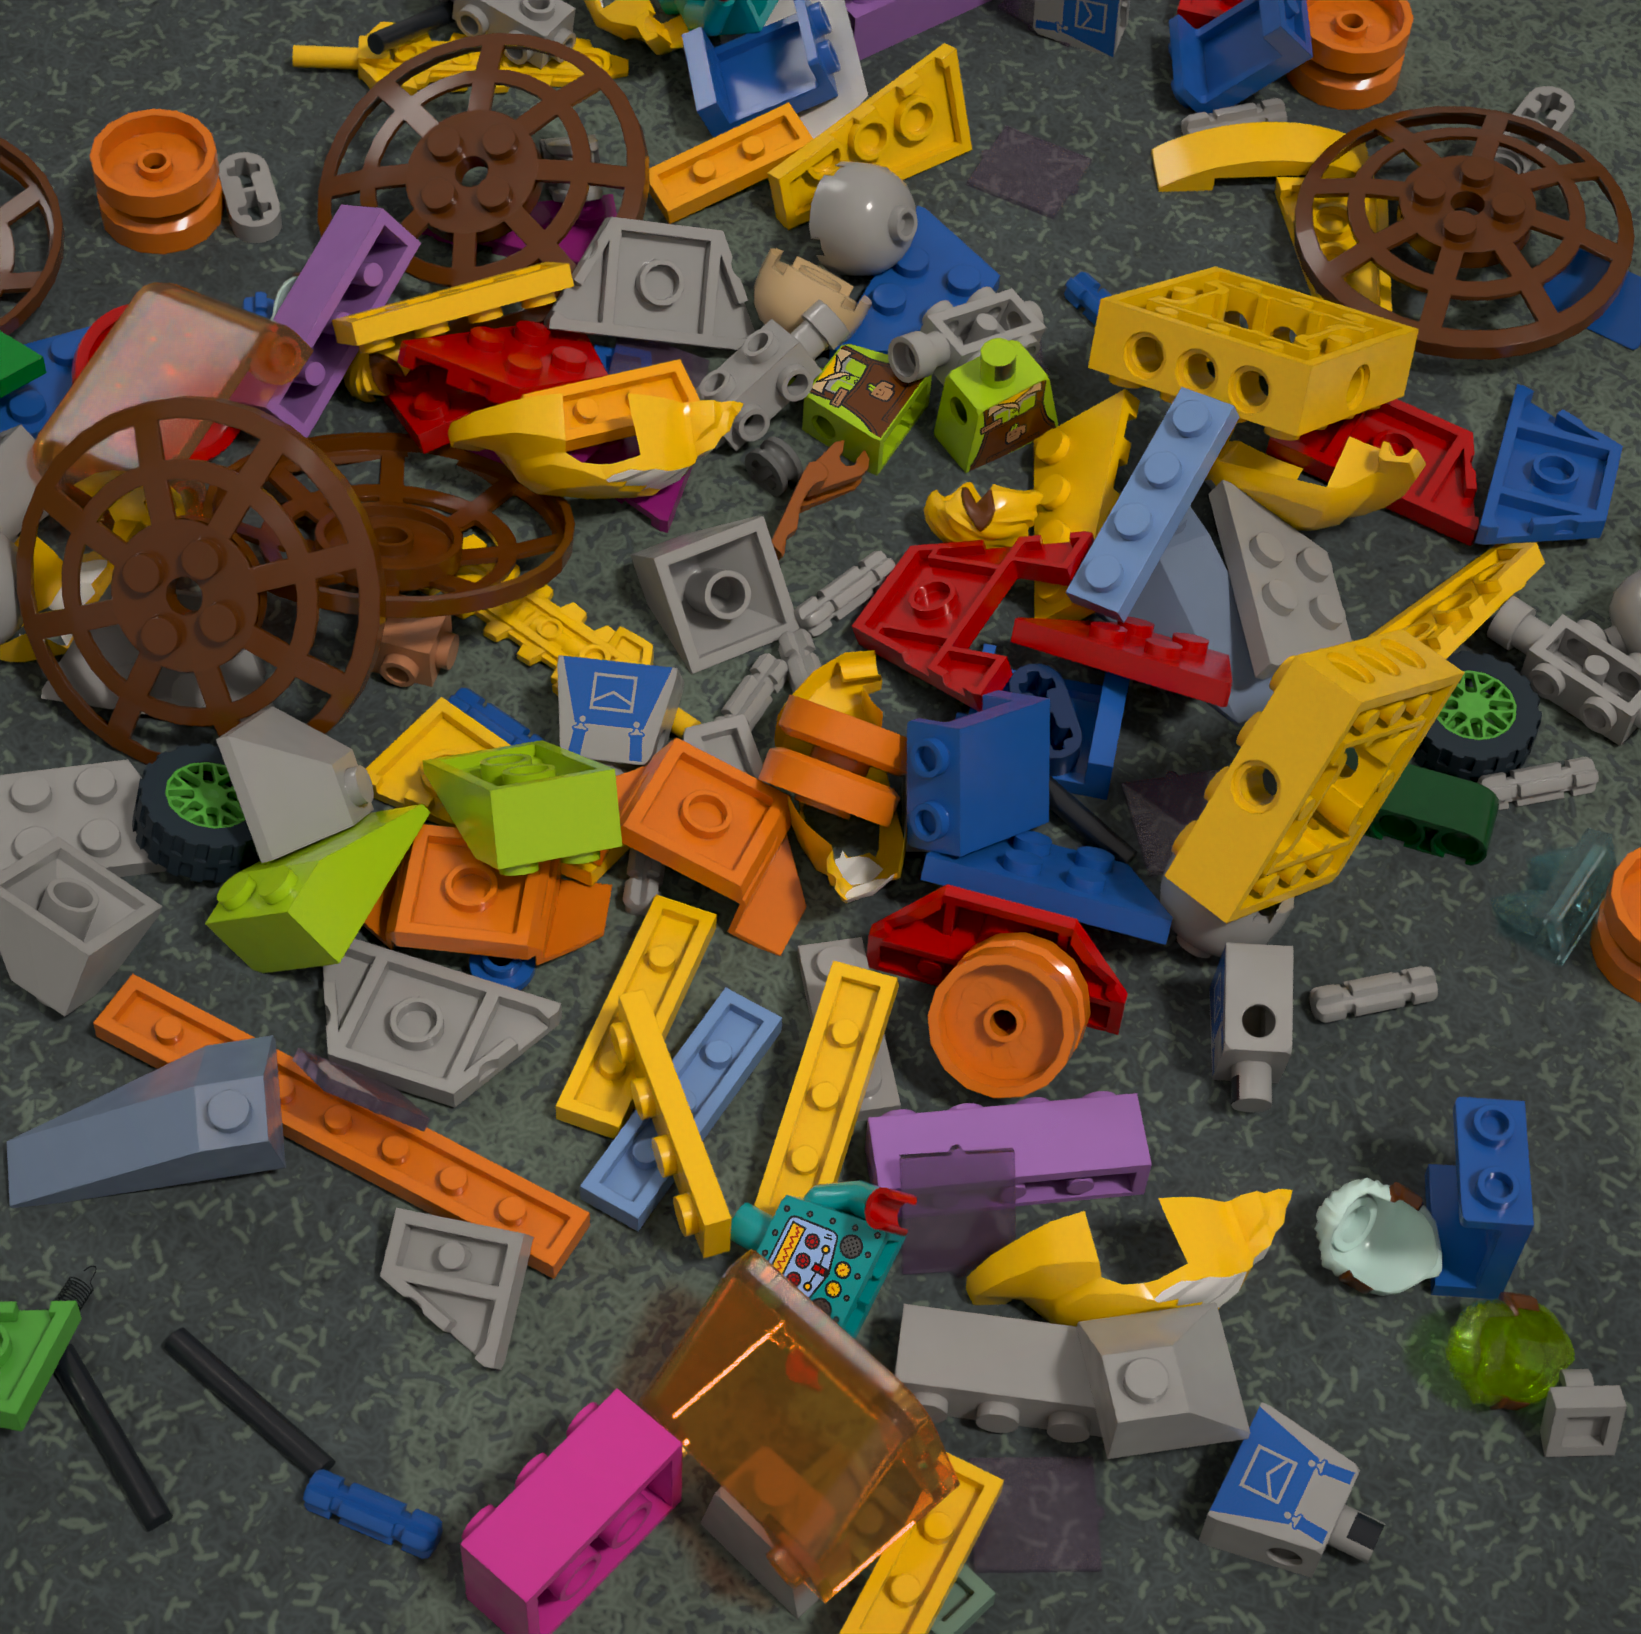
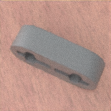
M239 152L229 155L220 163L218 175L232 231L236 237L249 243H263L272 240L279 234L282 228L280 203L268 164L262 157L250 152ZM248 174L249 179L252 180V187L243 188L238 176ZM258 207L262 219L252 221L251 216L248 214V208Z

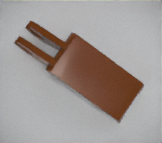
M842 440L834 442L816 461L809 462L771 539L778 561L785 554L786 540L794 536L797 530L800 513L852 492L861 484L862 477L869 468V457L865 450L856 459L853 466H847L840 460L845 441Z

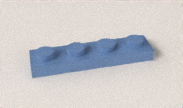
M1181 387L1068 586L1066 594L1072 603L1122 623L1126 621L1240 418L1234 405Z
M726 987L672 1060L702 1141L782 1030V1017ZM635 1110L580 1185L581 1200L636 1231L640 1230L675 1181L673 1175L663 1178L658 1170L652 1149V1138L658 1135L651 1118L641 1120L637 1110Z

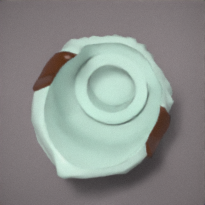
M1369 1178L1356 1179L1344 1184L1339 1190L1332 1191L1329 1198H1325L1322 1206L1318 1207L1316 1213L1318 1222L1314 1229L1317 1232L1316 1238L1320 1242L1318 1249L1321 1251L1322 1266L1332 1270L1334 1275L1339 1277V1282L1356 1289L1364 1295L1372 1293L1385 1296L1401 1293L1425 1279L1440 1275L1442 1271V1250L1436 1221L1423 1205L1422 1197L1404 1185L1394 1182L1390 1186L1383 1185L1379 1180L1373 1181Z

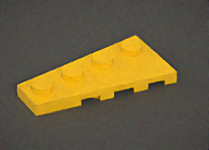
M943 43L768 172L776 218L786 229L789 230L810 221L811 203L818 183L824 175L834 176L837 170L840 169V167L835 165L842 161L870 163L887 167L901 180H904L972 150L957 49Z
M1276 177L1275 195L1295 248L1294 213L1299 189L1305 178ZM1348 197L1314 198L1313 201L1314 230L1320 248L1328 261L1333 260L1357 244L1348 224ZM1365 198L1366 216L1374 234L1389 227L1388 200ZM1371 261L1343 278L1354 290L1374 304L1392 312L1391 277L1378 269ZM1303 271L1311 296L1323 299L1316 292L1315 288L1313 287L1310 280Z
M1124 389L1060 426L1048 430L1034 440V490L1043 494V498L1037 506V517L1034 519V535H1041L1044 544L1070 542V532L1082 531L1092 532L1095 540L1117 502L1120 494L1113 489L1117 469L1120 466L1127 465L1131 442L1124 438L1127 421L1137 418L1140 400L1128 390ZM1034 581V618L1081 620L1095 613V611L1072 603L1066 594L1068 586Z
M1537 542L1494 545L1368 637L1403 629L1447 659L1514 593L1521 590L1527 584V581L1545 564Z
M440 697L366 768L373 785V798L397 808L423 804L431 812L426 820L441 826L456 827L424 774L423 760L510 746V744L446 699ZM622 843V847L612 848L601 867L592 862L583 864H565L561 862V874L593 886L630 847Z

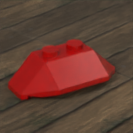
M949 884L872 924L868 935L866 957L869 968L935 986L940 985L973 945L996 934L1027 932L1053 941L1075 960L1088 985L1091 1014L1087 1027L1116 1035L1119 1034L1128 996L1127 991L1076 918Z

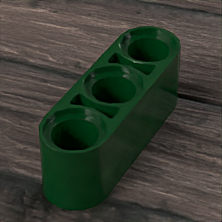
M1347 748L1344 752L1347 754L1346 764L1356 771L1358 755L1354 748ZM1408 764L1364 835L1382 840L1383 836L1404 841L1403 847L1444 858L1446 853L1466 859V865H1476L1483 862L1487 856L1499 810V799L1493 791L1481 784Z

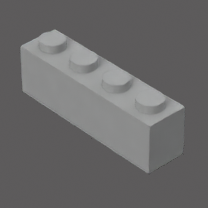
M904 1304L890 1409L904 1410L908 1418L928 1424L943 1422L947 1419V1416L976 1420V1424L980 1428L995 1433H1009L1015 1431L1018 1426L1046 1429L1050 1437L1063 1442H1082L1087 1440L1090 1435L1102 1437L1076 1326Z

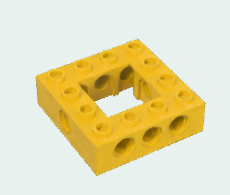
M1215 266L1101 298L1088 368L1108 374L1109 382L1120 387L1142 388L1145 386L1160 391V399L1171 404L1181 387L1234 405L1240 417L1237 423L1250 421L1265 426L1264 433L1273 438L1298 440L1303 434L1314 430H1324L1329 424L1340 420L1353 419L1354 415L1379 409L1380 405L1403 397L1419 329ZM1240 314L1246 319L1248 329L1240 326ZM1290 330H1293L1297 335L1294 338V343H1291L1289 339ZM1212 361L1214 365L1215 378L1210 375L1207 369V362ZM1259 375L1263 376L1267 382L1268 396L1260 388Z
M1403 629L1288 657L1279 666L1270 681L1269 688L1274 693L1264 710L1255 713L1239 732L1236 744L1241 748L1231 765L1222 768L1208 784L1204 792V799L1208 803L1198 820L1190 822L1173 843L1172 853L1176 857L1164 876L1226 924L1331 883L1342 871L1458 685L1464 672ZM1349 747H1353L1358 755L1356 771L1346 764L1347 754L1344 752ZM1265 768L1274 775L1277 782V792L1273 796L1269 794L1263 784Z

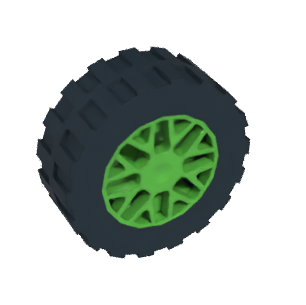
M1460 651L1457 654H1451L1446 660L1462 670L1464 675L1414 753V762L1422 768L1425 767L1429 770L1475 783L1483 775L1503 772L1506 774V777H1510L1509 771L1520 769L1525 764L1527 756L1530 755L1542 718V711L1538 709L1540 704L1537 692H1533L1531 689V682L1525 675L1521 676L1515 671V667L1505 661L1503 663L1494 659L1495 656L1486 653L1479 655L1473 654L1472 651Z
M200 743L199 746L181 745L177 746L176 750L171 752L164 751L157 755L156 761L153 764L148 763L143 771L142 779L140 778L132 819V830L137 833L136 843L140 850L144 849L147 852V858L155 865L160 864L167 869L166 872L177 877L182 875L190 878V881L202 882L203 880H212L215 883L226 882L233 875L260 861L219 747Z

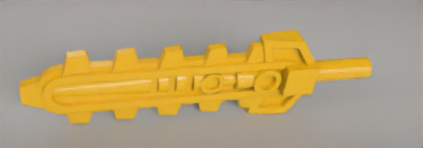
M380 22L366 36H359L358 47L293 45V67L358 70L359 79H362L371 89L379 80L405 61L435 46L468 36L453 33L449 41H431L429 34H425L377 55L368 47L367 38L369 34L394 24L393 22ZM576 38L573 49L591 59L605 70L612 79L628 76V59L610 54L600 48H594L588 39ZM473 52L440 62L413 76L402 84L401 87L413 96L417 93V90L428 86L429 82H436L461 72L476 70L480 52ZM503 55L500 70H511L527 74L551 87H564L584 75L577 67L565 60L560 63L551 59L540 69L528 61L524 64H515ZM496 85L495 93H506L510 87ZM469 87L458 89L452 92L467 91Z
M475 534L463 538V549L487 547V544ZM496 563L461 566L454 576L475 583L491 572ZM517 564L503 582L519 576L520 567ZM547 584L521 599L490 609L455 615L461 619H465L473 614L487 623L483 629L485 637L496 643L508 637L520 646L517 652L518 660L529 666L542 661L554 669L551 683L554 684L552 685L553 693L557 696V663L559 655L653 665L654 661L653 644L619 626L617 631H614L608 625L597 630L591 629L584 624L587 620V612L575 602L562 607L551 601L554 596L553 589ZM432 587L419 589L428 596L441 591ZM678 707L671 732L681 739L685 728L699 725L701 722Z

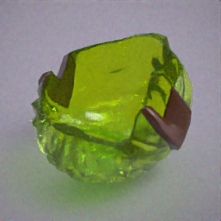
M1500 1292L1498 1298L1474 1301L1467 1308H1464L1455 1325L1450 1327V1335L1445 1346V1356L1449 1361V1370L1453 1373V1379L1460 1382L1461 1388L1465 1390L1472 1404L1483 1403L1491 1410L1507 1409L1518 1411L1526 1406L1542 1401L1548 1396L1549 1387H1555L1558 1383L1560 1369L1568 1368L1575 1358V1351L1571 1340L1555 1314L1544 1305L1538 1303L1534 1297L1511 1292Z

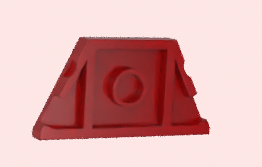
M526 320L517 322L516 326L494 329L478 326L473 327L470 332L401 341L397 363L410 370L427 364H435L448 369L446 384L466 392L477 393L497 404L521 399L523 394L608 375L587 334L549 330L544 326V322L537 323Z
M1395 399L1380 405L1379 409L1354 415L1353 419L1340 420L1329 424L1324 430H1314L1303 434L1298 440H1281L1270 437L1267 455L1303 468L1302 471L1329 482L1349 436L1380 449L1383 441L1388 442L1396 456H1404L1412 448L1417 449L1426 462L1425 467L1406 494L1385 508L1469 546L1473 544L1479 528V517H1475L1474 508L1477 483L1476 471L1472 467V460L1475 454L1473 432Z
M1127 617L1124 623L1120 621L1101 622L1015 618L1010 641L1012 643L1220 707H1227L1233 683L1230 658L1227 654L1208 649L1209 640L1188 633H1173L1172 638L1154 633L1155 624L1135 617Z

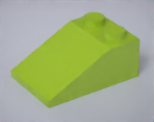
M544 740L423 760L425 776L474 857L498 869L501 875L518 876L534 873L539 870L538 862L561 858V862L565 864L589 863L600 859L601 850L622 847L615 769Z
M423 804L371 812L348 829L265 863L259 861L233 875L223 884L217 894L218 904L205 924L251 969L260 973L339 964L431 812Z

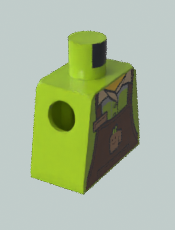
M994 338L983 344L979 357L953 369L946 376L934 428V436L965 473L1016 451L1033 442L1048 430L1058 427L1051 384L1046 372L1019 341Z
M852 344L842 345L824 369L820 368L822 372L813 380V387L810 393L803 398L802 430L828 447L834 442L845 440L842 456L853 463L865 450L869 457V468L867 471L878 476L929 405L932 375L906 383L898 379L892 371L887 354ZM797 375L793 376L789 380L787 386L791 385L795 381Z

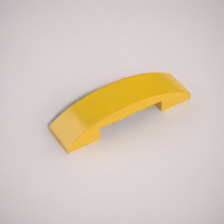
M1252 122L1225 125L1187 134L1151 150L1158 191L1213 190L1215 178L1305 176L1312 164L1327 147L1344 136L1345 133L1303 123ZM1366 143L1354 147L1338 160L1332 162L1321 178H1354L1360 167L1369 158Z

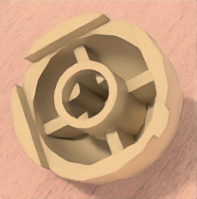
M770 249L759 270L754 285V305L760 320L766 324L773 319L787 332L791 333L803 322L801 315L817 300H821L839 317L850 332V335L838 346L848 341L862 324L872 305L871 300L864 295L859 303L849 298L854 287L846 281L798 256L792 266L780 262L779 259L784 251Z

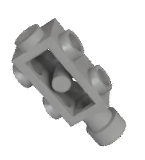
M451 0L454 2L452 19L456 20L460 30L468 37L492 33L528 34L557 41L572 49L575 45L576 34L573 33V24L576 8L562 0ZM505 49L504 55L513 63L524 64L528 61L540 69L551 59L560 63L564 61L561 58L531 50Z
M987 286L976 291L965 304L953 307L948 300L934 304L923 316V325L920 331L895 337L890 342L888 348L889 364L897 378L903 382L910 383L934 374L944 386L946 376L953 369L979 357L983 344L990 339L1003 338L1009 341H1019L1034 358L1040 350L1041 345L1039 342L1047 327L1043 324L1042 311L1035 302L1030 300L1023 301L1012 288L996 293L991 287Z
M817 300L801 315L803 322L791 333L771 319L760 330L752 333L745 340L743 346L718 369L707 374L695 389L700 401L715 400L718 402L736 401L744 403L741 411L735 417L730 431L721 437L715 447L716 449L726 442L737 451L747 441H756L762 438L769 429L770 420L790 401L802 400L810 393L813 387V380L822 372L814 359L827 347L830 350H834L850 335L844 323L824 302ZM797 375L795 381L791 385L787 386L789 380L793 376ZM754 415L751 422L744 426L745 421Z
M1515 596L1511 597L1494 617L1487 631V637L1507 650L1515 647L1527 655L1520 675L1527 677L1531 682L1530 687L1532 690L1537 692L1540 697L1551 700L1580 719L1592 731L1601 733L1619 746L1625 742L1637 727L1641 729V653L1634 652L1627 656L1607 643L1603 630L1590 620H1579L1576 623L1562 614L1552 626H1549L1535 617L1536 609Z

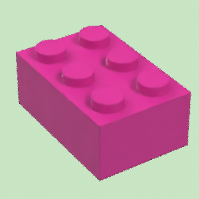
M618 1388L600 1405L592 1402L585 1406L569 1425L566 1432L567 1438L549 1456L545 1453H540L530 1460L515 1481L514 1486L516 1489L497 1508L493 1505H488L481 1509L471 1519L462 1534L463 1542L460 1544L467 1599L506 1634H552L682 1501L683 1444Z

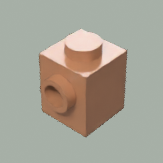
M451 615L427 618H386L379 656L372 672L381 674L385 680L400 687H409L414 683L433 687L440 669L450 670L457 657L459 635L452 633Z

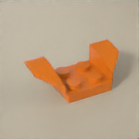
M677 737L658 751L648 765L617 775L616 785L622 843L739 903V907L727 932L759 949L781 956L806 909L800 879L787 836L791 826L788 796L790 800L791 796ZM611 849L601 850L600 859L592 863L601 867Z
M423 824L363 926L391 950L395 944L400 947L529 960L536 956L537 966L577 950L604 936L612 885L595 883L593 886H590L580 881L561 879V858L538 862L539 870L534 873L518 876L501 875L498 869L474 857L456 827Z

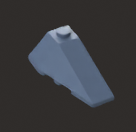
M1189 507L1128 617L1152 622L1155 624L1153 632L1172 638L1173 633H1188L1201 636L1209 640L1208 649L1229 655L1233 683L1227 707H1220L1208 704L1235 726L1240 727L1245 725L1255 713L1264 710L1274 693L1269 688L1273 675L1264 680L1255 678L1229 573L1210 534L1192 508ZM1095 612L1105 622H1118L1115 619Z
M271 1035L204 1046L8 1140L9 1206L11 1208L64 1203L286 1168L275 1038Z

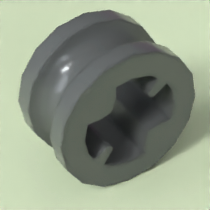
M775 436L768 437L760 445V448L751 450L745 457V466L750 478L774 497L781 496L788 489V484L795 485L803 474V467L796 452L789 444Z

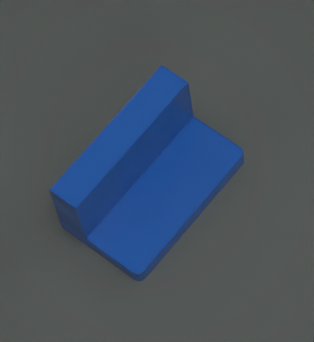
M1579 248L1576 256L1566 269L1543 286L1556 311L1559 313L1571 307L1592 291L1607 272L1610 262ZM1628 272L1617 298L1605 313L1589 325L1587 329L1629 349H1638L1641 345V277Z

